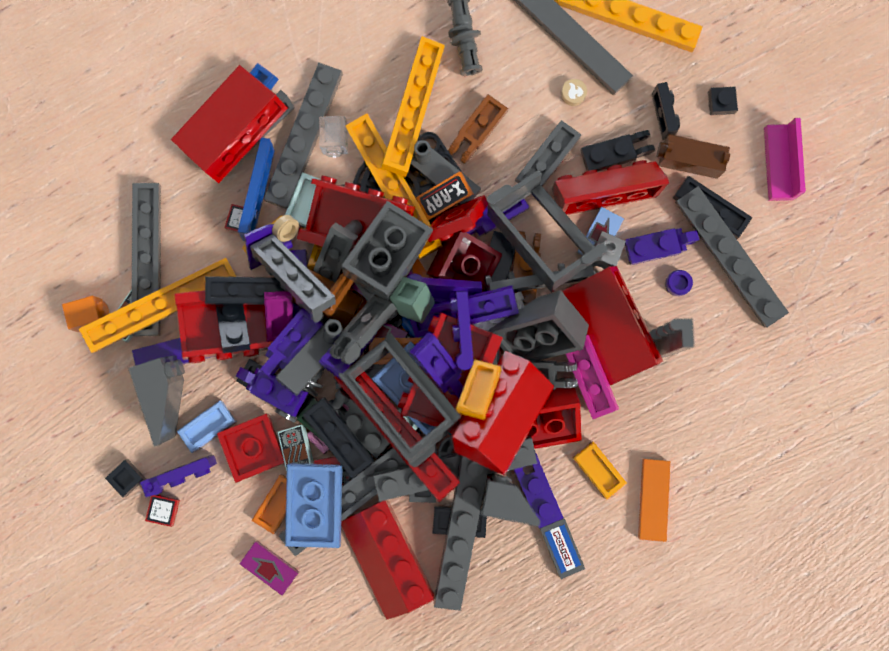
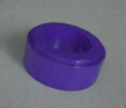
M684 270L673 271L665 280V287L673 296H683L693 286L691 275Z

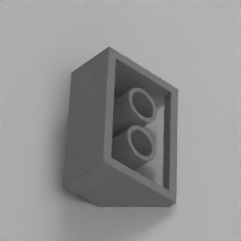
M492 474L491 478L487 477L480 510L483 516L539 527V518L518 487L511 482L508 476Z

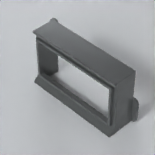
M538 170L515 186L504 185L487 197V216L552 293L556 288L592 263L601 260L602 256L607 252V246L603 243L596 247L592 245L540 185L542 173ZM530 194L535 197L584 254L580 259L556 275L553 274L503 214V212Z
M391 333L369 353L342 374H339L344 384L412 467L419 466L435 452L434 445L462 422L459 413ZM389 352L446 419L412 448L408 446L355 380L356 377Z

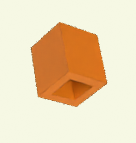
M93 295L62 304L67 327L69 330L80 332L79 328L109 314L106 302Z

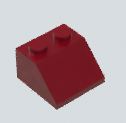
M455 232L453 236L442 242L443 247L438 249L426 274L436 279L482 282V292H484L486 289L484 276L490 275L492 277L503 254L468 233Z

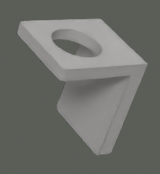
M602 231L596 246L601 243L605 244L607 252L602 256L601 260L595 261L591 265L593 267L599 266L603 269L617 266L626 241Z

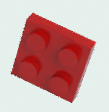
M485 195L452 207L438 215L430 225L433 232L428 242L437 239L445 241L453 236L455 232L461 231L466 233L476 226L477 220L484 215L483 212L488 206Z
M267 413L217 433L235 483L284 464L281 446Z

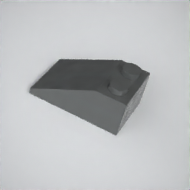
M387 201L341 265L344 276L375 296L391 301V295L402 278L407 277L433 229Z
M560 290L537 297L519 309L518 314L508 316L490 328L488 332L503 337L500 347L504 352H510L526 360H542L582 350L589 325Z
M174 355L128 368L154 447L175 438L184 384L183 374L185 370L182 361Z

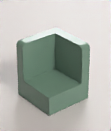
M406 277L402 278L390 297L400 316L419 323H423L435 304V300L425 283Z

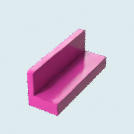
M794 118L788 124L766 125L764 127L768 201L795 200L806 191L801 118Z
M586 335L584 348L566 353L569 362L577 363V370L573 371L574 376L578 380L579 388L592 419H596L619 410V407L589 335Z

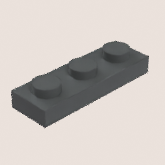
M561 120L516 177L515 182L519 183L539 170L542 173L540 185L543 187L578 142L582 134Z

